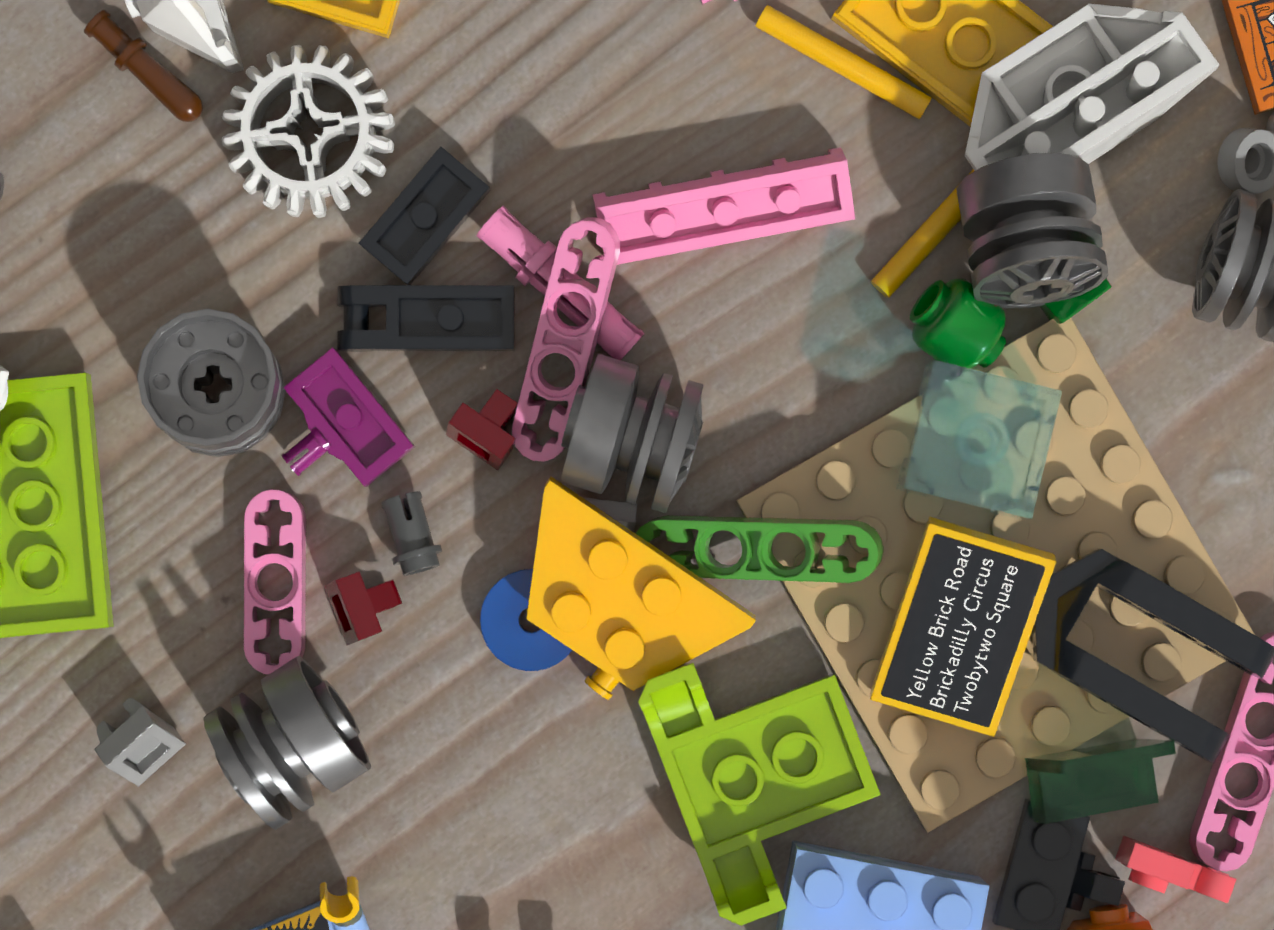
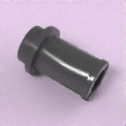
M420 491L406 493V498L402 499L408 520H406L400 495L381 502L382 508L385 509L397 556L392 558L393 565H400L403 576L421 573L440 566L437 554L443 552L441 545H434Z

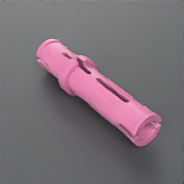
M502 206L482 226L476 236L496 251L518 272L515 278L524 286L530 283L545 296L557 247L550 241L544 244L509 213L506 207ZM565 269L564 279H583L576 273L572 274ZM566 292L559 297L557 308L579 327L588 322L591 315V307L583 295L577 292ZM607 301L597 343L612 358L622 360L645 333L627 320Z

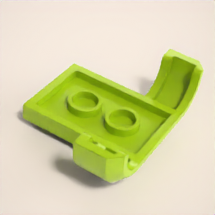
M690 663L648 679L638 700L699 857L719 916L740 926L787 909L763 848L762 840L881 795L834 674L714 719L695 665Z

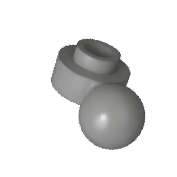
M1274 111L1268 118L1266 130L1240 128L1230 133L1223 141L1218 154V172L1221 180L1229 189L1233 191L1241 189L1259 194L1273 187Z

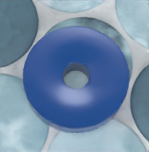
M533 569L519 570L500 579L488 592L483 602L480 616L482 635L490 651L504 664L523 671H539L550 668L565 659L572 651V649L542 629L536 632H529L520 624V615L524 609L528 608Z

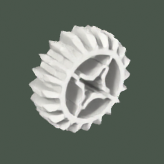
M294 45L291 47L290 52L292 64L284 66L277 53L271 52L267 54V62L273 71L264 77L254 66H250L246 70L248 78L256 85L251 92L239 86L232 88L230 94L239 103L243 104L244 108L243 111L225 110L222 119L227 124L240 127L241 131L228 133L223 136L222 144L229 150H244L233 157L229 162V167L235 174L245 173L254 169L245 179L243 188L252 195L268 185L263 198V204L266 207L275 209L281 203L284 196L288 195L287 213L292 217H299L303 211L305 199H310L313 214L317 218L326 216L327 211L325 197L333 196L337 206L342 211H345L351 206L350 200L344 193V190L349 186L353 185L357 192L364 197L371 193L369 185L360 177L365 170L375 176H384L386 167L379 160L373 158L372 154L373 152L392 153L394 143L384 136L376 135V132L394 127L395 121L392 114L384 112L373 113V111L379 109L388 101V97L383 89L364 93L374 80V76L369 69H362L349 78L353 70L354 60L347 53L342 54L333 67L330 68V51L326 46L319 45L314 52L312 63H307V57L302 46ZM312 83L328 85L343 92L354 102L358 115L343 116L341 112L328 113L320 110L317 98L313 93ZM293 87V90L290 91L291 106L288 112L281 119L266 122V127L260 128L262 118L273 100L284 91ZM306 109L318 127L324 128L321 136L315 134L318 140L310 144L311 153L299 136L294 135L296 127L303 129L299 123L307 119ZM359 135L355 149L345 164L334 173L325 177L324 172L327 171L326 156L329 150L338 143L350 141V136ZM274 146L277 151L293 150L297 152L300 165L304 169L305 181L288 179L272 171L263 158L261 148Z

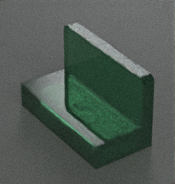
M1131 739L1025 758L1034 822L1047 824L1159 803L1152 758L1176 754L1174 740Z

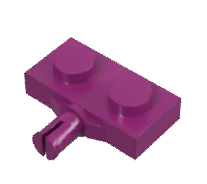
M333 347L283 387L303 411L308 429L311 431L290 450L281 455L287 464H291L309 450L290 466L298 476L328 452L344 461L362 485L367 487L415 448L411 440Z

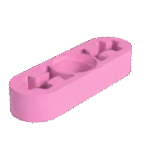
M266 490L257 494L249 502L244 516V652L249 664L254 669L269 675L295 657H303L305 652L306 515L304 507L298 498L289 492L281 490ZM280 500V509L292 514L291 525H284L280 528L279 546L293 543V557L280 553L257 556L258 543L271 546L270 527L259 524L260 512L270 511L271 501ZM272 563L285 566L290 571L293 579L290 593L279 601L265 598L259 591L257 584L260 571ZM257 607L267 611H278L293 607V621L287 618L279 619L280 638L291 640L292 645L291 651L280 654L279 664L271 663V657L268 652L259 651V640L270 636L271 618L258 621Z

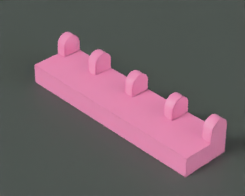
M841 147L828 149V155L792 162H787L785 158L772 160L771 166L724 174L723 170L710 172L711 177L667 186H662L661 182L648 184L649 189L607 197L605 192L593 194L597 218L610 223L617 231L620 240V254L617 265L855 219L848 162Z

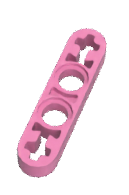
M587 217L574 222L563 231L558 242L512 425V436L516 438L515 447L523 456L532 461L545 462L554 459L565 449L561 444L578 386L585 387L620 254V240L617 231L610 223L600 218ZM589 231L597 233L596 244L606 248L605 256L599 255L592 259L586 278H599L598 288L583 279H564L565 269L572 274L579 271L583 253L580 249L573 247L574 239L581 240L587 236ZM577 292L588 300L591 307V315L585 325L579 327L569 326L559 318L557 302L563 293ZM552 353H560L567 356L573 362L575 378L572 384L563 388L554 387L544 379L541 365L545 356ZM534 392L550 401L568 402L567 409L560 404L552 409L549 428L558 432V438L551 437L544 446L535 443L536 433L527 429V424H535L540 419L546 400H533Z
M1274 632L1267 633L1261 637L1262 640L1274 647ZM1273 663L1270 664L1262 679L1246 672L1243 673L1224 730L1230 736L1212 765L1191 827L1189 842L1192 852L1199 861L1214 870L1227 872L1238 869L1247 862L1253 851L1274 788V733L1265 738H1255L1249 733L1245 724L1248 710L1256 703L1267 702L1274 707L1273 693L1255 691L1258 680L1266 684H1272L1274 678ZM1241 762L1249 763L1257 772L1258 785L1250 796L1242 799L1234 798L1226 790L1225 776L1233 765ZM1219 800L1234 809L1248 811L1245 822L1232 815L1228 827V835L1236 839V846L1233 851L1222 849L1219 857L1214 858L1215 848L1206 842V837L1209 831L1220 833L1223 829L1227 814L1221 811H1214Z

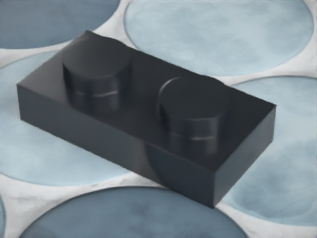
M440 146L361 239L359 245L405 284L411 285L491 191L490 187Z

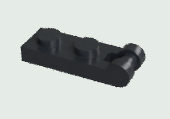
M346 285L337 287V306L344 307L343 330L337 331V351H515L514 285ZM369 307H386V330H369Z

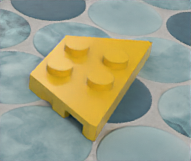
M550 476L546 482L526 618L528 621L632 691L645 685L648 679L667 673L750 629L755 623V614L558 480Z

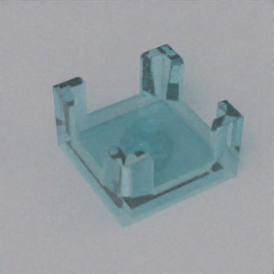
M936 360L925 365L919 396L923 397L909 457L903 459L896 490L925 497L934 496L991 510V513L1020 520L1032 519L1062 391Z

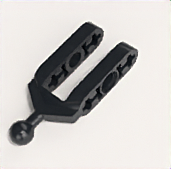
M1097 549L1053 572L1032 629L1034 661L1179 746L1214 764L1230 736L1228 733L1072 644L1066 638L1097 586L1219 658L1259 679L1264 677L1274 659V647L1171 586L1103 549Z

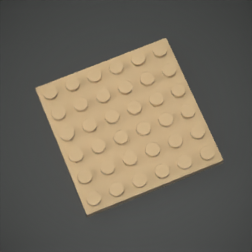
M1072 318L1062 324L1056 323L1054 319L1048 321L1006 345L998 358L988 367L983 368L977 365L967 372L952 376L736 500L742 513L747 518L856 520L869 524L876 529L881 537L884 548L882 561L872 574L861 581L852 583L782 582L927 833L1129 717L1035 662L1033 657V631L1028 640L995 737L870 700V691L929 516L1053 553L1056 557L1053 572L1097 549H1103L1254 634ZM816 532L820 544L819 557L816 563L817 568H824L822 559L827 555L846 556L849 561V567L856 568L857 562L869 555L867 548L857 546L856 536L849 535L848 540L838 547H822L825 534ZM779 533L772 543L773 556L783 566H799L804 560L806 552L804 543L794 533ZM1097 586L1066 638L1072 644L1163 696L1172 693L1225 662V660Z

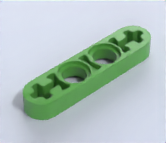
M667 515L656 517L641 526L636 533L647 542H650L660 536L661 530H665L667 541L687 543L694 538L691 529H697L698 535L694 551L679 550L669 555V557L700 578L852 583L861 581L872 574L881 563L884 552L882 539L876 529L865 522L856 520ZM725 530L732 532L740 540L742 554L736 564H721L712 556L709 545L710 539L716 531ZM783 532L794 533L802 540L806 552L804 560L799 566H783L775 559L772 552V543L777 534ZM816 532L825 534L822 547H838L848 540L849 535L856 536L857 546L867 548L869 555L860 559L857 562L856 568L849 567L848 558L844 555H827L822 559L824 568H817L816 563L819 557L820 544ZM694 552L697 564L691 563Z

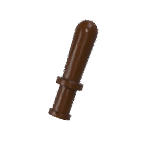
M105 9L90 20L84 29V33L88 37L93 36L116 58L114 65L120 71L128 69L180 121L192 122L200 117L203 110L200 97L145 51L147 43L140 37L133 40L110 19L111 14Z

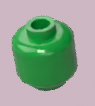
M964 278L950 280L947 283L942 280L934 282L922 293L911 310L909 319L914 323L912 331L913 341L920 349L950 372H967L977 365L986 368L998 358L1005 347L1006 338L1001 335L1005 327V311L998 305L977 301L974 298L972 283Z

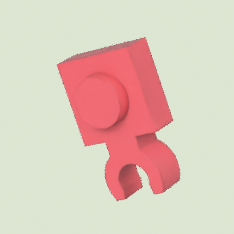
M1124 835L1115 858L1124 866L1132 869L1128 880L1161 893H1165L1168 884L1172 883L1228 903L1237 880L1224 872L1195 863L1184 857Z

